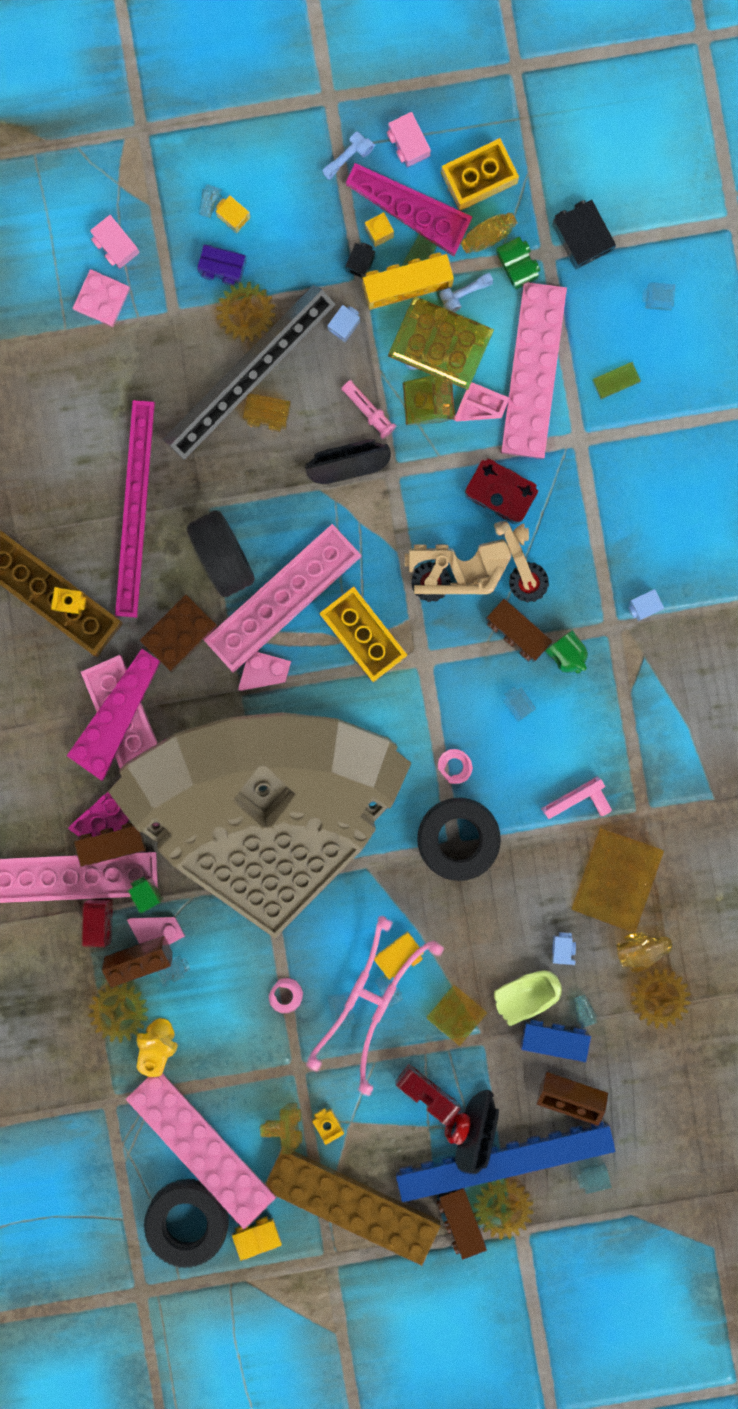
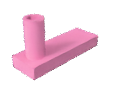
M598 776L541 808L544 815L550 819L590 796L600 816L607 815L612 811L601 791L605 785Z

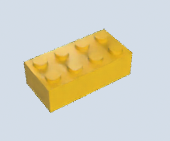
M435 253L430 255L427 260L421 261L418 258L408 261V265L402 267L399 264L389 266L387 271L379 273L378 270L366 273V277H363L362 286L368 308L372 310L451 288L454 277L447 254Z
M352 587L319 613L372 683L408 656L355 587Z

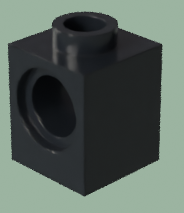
M355 243L345 266V271L362 279L366 277V273L369 272L375 258L373 247L366 243H361V245Z

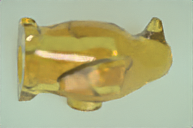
M638 932L626 935L624 940L627 942L615 944L621 967H633L631 972L634 973L648 969L673 948L672 940L666 936L651 937Z

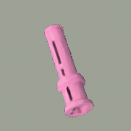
M352 380L348 381L341 388L368 418V424L373 425L379 431L382 439L387 437L396 428V424H392L384 416L383 410H377L355 386Z

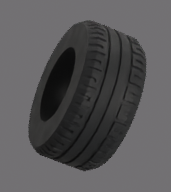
M214 510L202 516V518L200 517L196 521L194 520L189 523L186 529L193 547L210 580L222 597H229L233 593L235 594L239 590H243L245 587L253 584L255 577L234 533L220 511Z
M450 798L437 803L425 814L418 829L417 842L423 861L434 873L448 880L465 881L482 875L492 866L499 853L501 835L496 819L485 806L467 798ZM457 818L470 821L479 833L477 850L470 857L462 860L446 856L438 842L439 832L443 825Z
M195 1179L176 1180V1182L173 1181L164 1186L150 1202L144 1218L145 1238H147L146 1241L151 1251L163 1262H167L168 1265H173L174 1267L178 1266V1268L197 1267L211 1260L224 1244L229 1227L228 1211L199 1180L195 1181ZM179 1204H191L198 1207L205 1214L207 1229L199 1240L182 1242L169 1233L166 1227V1219L173 1207Z

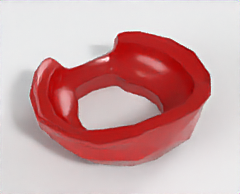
M457 1113L449 1125L445 1127V1137L450 1144L461 1145L466 1139L470 1127L469 1115ZM456 1122V1129L451 1137L452 1127Z

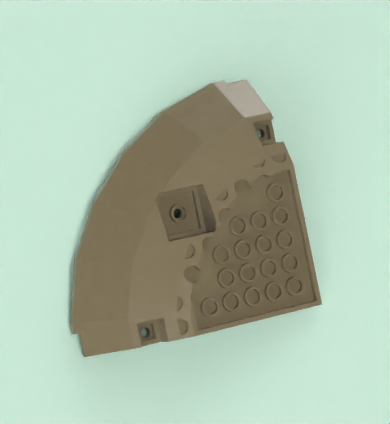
M285 712L237 716L181 731L161 741L126 762L119 770L122 777L115 782L108 792L140 833L143 832L156 841L158 851L176 869L273 938H276L363 850L376 830L374 821L387 808L390 809L411 766V762L396 751L397 744L391 739L338 718ZM265 785L267 786V789L261 791L259 790V787ZM371 802H376L373 806L369 805ZM155 822L159 823L158 826H153L152 824Z

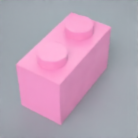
M412 112L388 123L389 131L386 133L390 142L396 144L398 148L396 154L401 163L405 162L406 166L409 167L430 157L431 149Z
M111 215L90 230L93 235L91 241L98 249L102 247L107 254L104 257L112 266L116 264L120 269L139 254L138 248Z

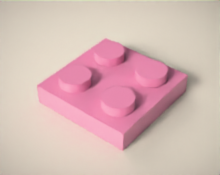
M90 269L73 306V310L113 327L130 291V287Z

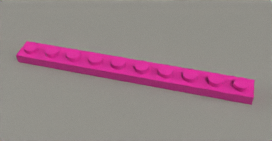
M133 400L115 611V616L138 618L155 402Z

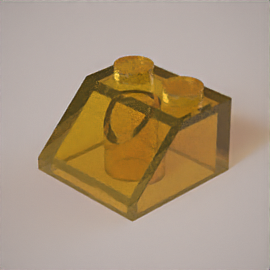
M434 374L403 382L406 425L433 424L455 420L452 376Z

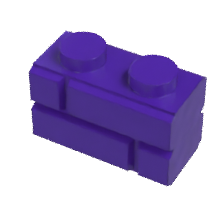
M204 244L197 270L202 278L214 280L215 277L222 279L224 284L234 286L235 283H241L247 258L243 254Z

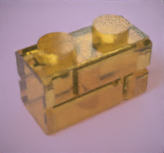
M249 393L247 395L243 420L251 427L259 428L261 424L269 426V430L281 432V429L287 428L291 401Z

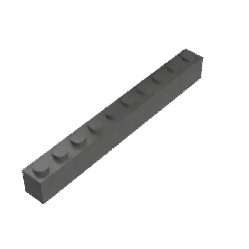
M313 285L162 440L178 456L185 460L336 304L322 289Z

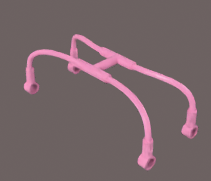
M385 916L378 918L369 959L344 1005L345 1009L332 1028L313 1049L306 1064L315 1071L319 1070L322 1062L317 1059V1053L335 1033L350 1009H353L359 996L377 1004L378 1007L372 1017L373 1021L365 1039L360 1065V1087L358 1090L370 1096L374 1088L366 1080V1061L369 1045L375 1027L380 1022L397 988L398 981L413 961L425 950L428 949L430 952L440 956L444 949L436 941H431L421 946L401 967L392 983L388 985L383 997L363 989L375 958L381 929L389 931L392 922L386 919Z

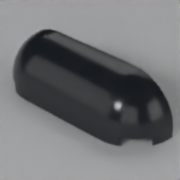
M368 439L317 452L314 454L315 458L306 463L305 469L307 476L313 482L331 484L380 471L390 461L391 451L387 443H376L375 439Z
M483 1090L474 1095L465 1110V1114L469 1115L470 1127L464 1142L461 1145H457L455 1162L458 1169L467 1174H478L483 1168H487L499 1118V1108H495L492 1098L494 1094L490 1090Z

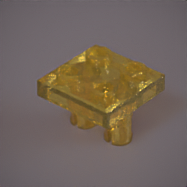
M453 984L427 1015L426 1019L460 1046L485 1017L487 1011Z
M288 1103L280 1109V1120H266L265 1124L260 1126L261 1137H280L282 1154H291L299 1147V1144H302V1131H299L298 1122H301V1109H298V1103Z

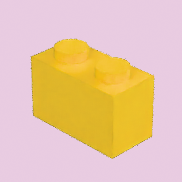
M407 931L375 956L374 961L390 980L395 978L401 967L420 946ZM424 952L413 961L412 966H415L423 959L421 955Z

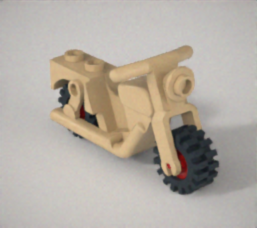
M507 521L494 524L496 534H504L506 541L501 539L480 544L476 554L468 561L458 559L453 548H449V545L437 544L435 548H427L425 544H415L414 548H409V554H405V567H409V572H413V568L419 562L435 559V563H422L417 567L411 580L414 594L427 602H436L444 598L446 594L492 593L511 558V554L517 567L510 574L509 585L513 595L520 601L523 600L529 603L530 601L536 602L539 598L541 599L549 587V578L543 567L534 562L529 563L525 559L520 544L524 546V542L529 541V528H525V525L521 524L512 531ZM448 563H450L457 583L450 582L449 573L445 569Z

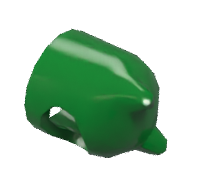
M573 630L545 650L547 655L554 659L558 669L562 672H576L579 674L587 669L585 665L588 658L587 649Z

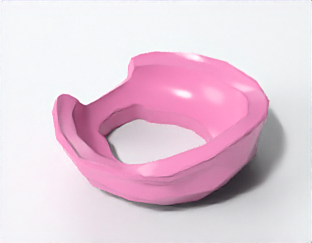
M450 749L444 752L438 761V770L451 784H460L467 781L473 770L469 756L458 749ZM457 758L463 763V770L460 774L451 777L445 772V768L450 759Z
M290 978L279 979L269 993L270 1005L275 1011L282 1014L296 1010L303 998L301 986L296 980ZM278 987L288 988L292 991L293 999L289 1004L283 1005L277 1001L274 993Z

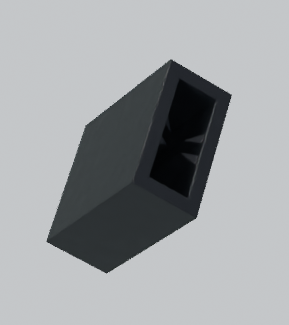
M582 200L574 205V209L568 212L563 210L555 215L552 226L576 270L615 249L616 244L593 200L588 202Z

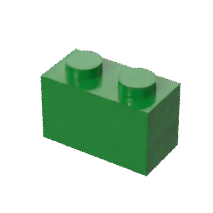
M144 876L131 883L132 888L127 890L140 914L164 901L152 877L146 880Z

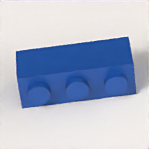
M535 1019L525 1022L520 1045L521 1050L576 1061H587L591 1036L586 1033V1029L574 1027L572 1031L565 1029L564 1025L552 1023L551 1027L543 1025V1021Z

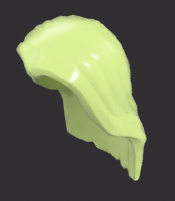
M542 970L529 973L495 990L494 999L497 1001L495 1005L499 1015H503V1019L507 1020L506 1023L512 1026L532 1018L554 1005L561 996L562 987L558 977L551 971Z

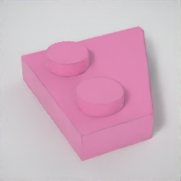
M469 382L454 421L502 418L510 398Z
M176 917L127 919L139 944L165 936L170 945L185 937Z

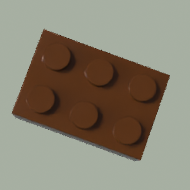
M185 595L139 641L169 671L174 672L218 626Z

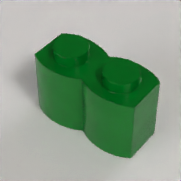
M520 237L496 248L497 256L515 290L526 283L538 279V272H540L537 261H532L528 254L531 250L527 241H522Z

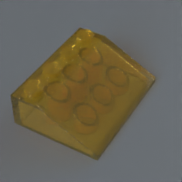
M414 296L388 357L468 390L488 347L494 329Z
M599 828L571 910L636 933L664 850Z

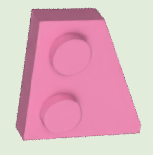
M256 652L245 663L238 690L244 691L285 683L291 661Z

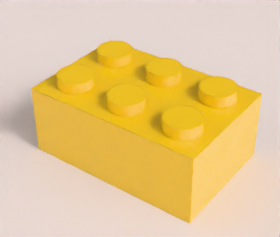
M501 138L441 166V175L459 211L516 185L519 179V175Z

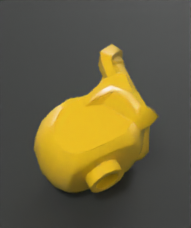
M164 1018L154 1020L146 1028L147 1033H139L137 1035L136 1041L139 1054L136 1069L147 1077L161 1076L167 1059L178 1048V1044L172 1041L175 1037L172 1024Z

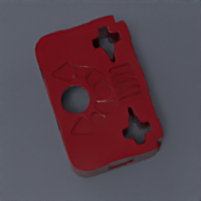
M487 458L486 461L482 460L477 467L475 474L467 485L465 496L477 505L496 512L497 516L508 522L519 524L527 514L538 494V490L536 489L537 485L532 481ZM488 466L491 467V472L493 473V475L489 474L488 476H485V471L483 470V468L487 469ZM529 488L531 496L523 497V492L520 489ZM500 494L503 497V503L499 506H494L491 503V496Z
M90 899L84 902L82 947H106L111 944L113 900Z
M410 1064L405 1067L395 1080V1085L416 1103L419 1100L428 1106L426 1111L445 1126H448L461 1110L460 1104Z

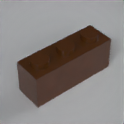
M505 599L486 618L488 621L486 625L495 633L498 631L505 636L503 640L509 646L513 647L515 645L521 650L519 654L528 662L530 660L535 662L553 642Z
M132 823L121 825V830L114 831L112 827L100 830L101 835L93 837L92 833L80 835V840L74 841L80 867L147 851L142 832L140 833Z
M161 936L105 956L102 972L112 988L171 967L173 952L165 936Z
M546 1072L539 1087L536 1105L599 1126L606 1112L608 1092Z
M461 1188L440 1193V1200L436 1202L440 1213L445 1212L447 1221L444 1224L448 1234L453 1233L455 1241L452 1242L456 1255L460 1254L462 1260L487 1251L465 1189Z

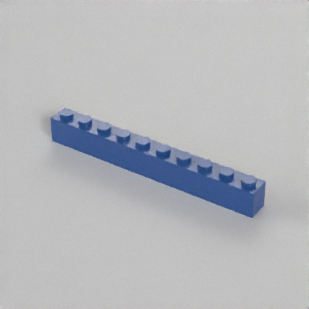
M601 1121L599 1126L591 1123V1127L582 1128V1126L570 1128V1132L566 1133L554 1131L548 1134L549 1137L545 1138L533 1136L527 1138V1142L523 1143L518 1141L508 1142L506 1147L502 1148L492 1146L488 1166L483 1168L478 1174H467L460 1171L456 1165L455 1156L445 1157L439 1163L427 1161L421 1163V1167L412 1168V1166L400 1168V1172H396V1178L402 1202L614 1153L616 1150L610 1126L608 1123Z

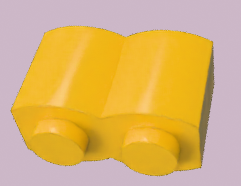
M268 1216L255 1220L256 1224L247 1226L245 1229L241 1226L235 1228L232 1238L240 1261L282 1246L274 1218L268 1219Z

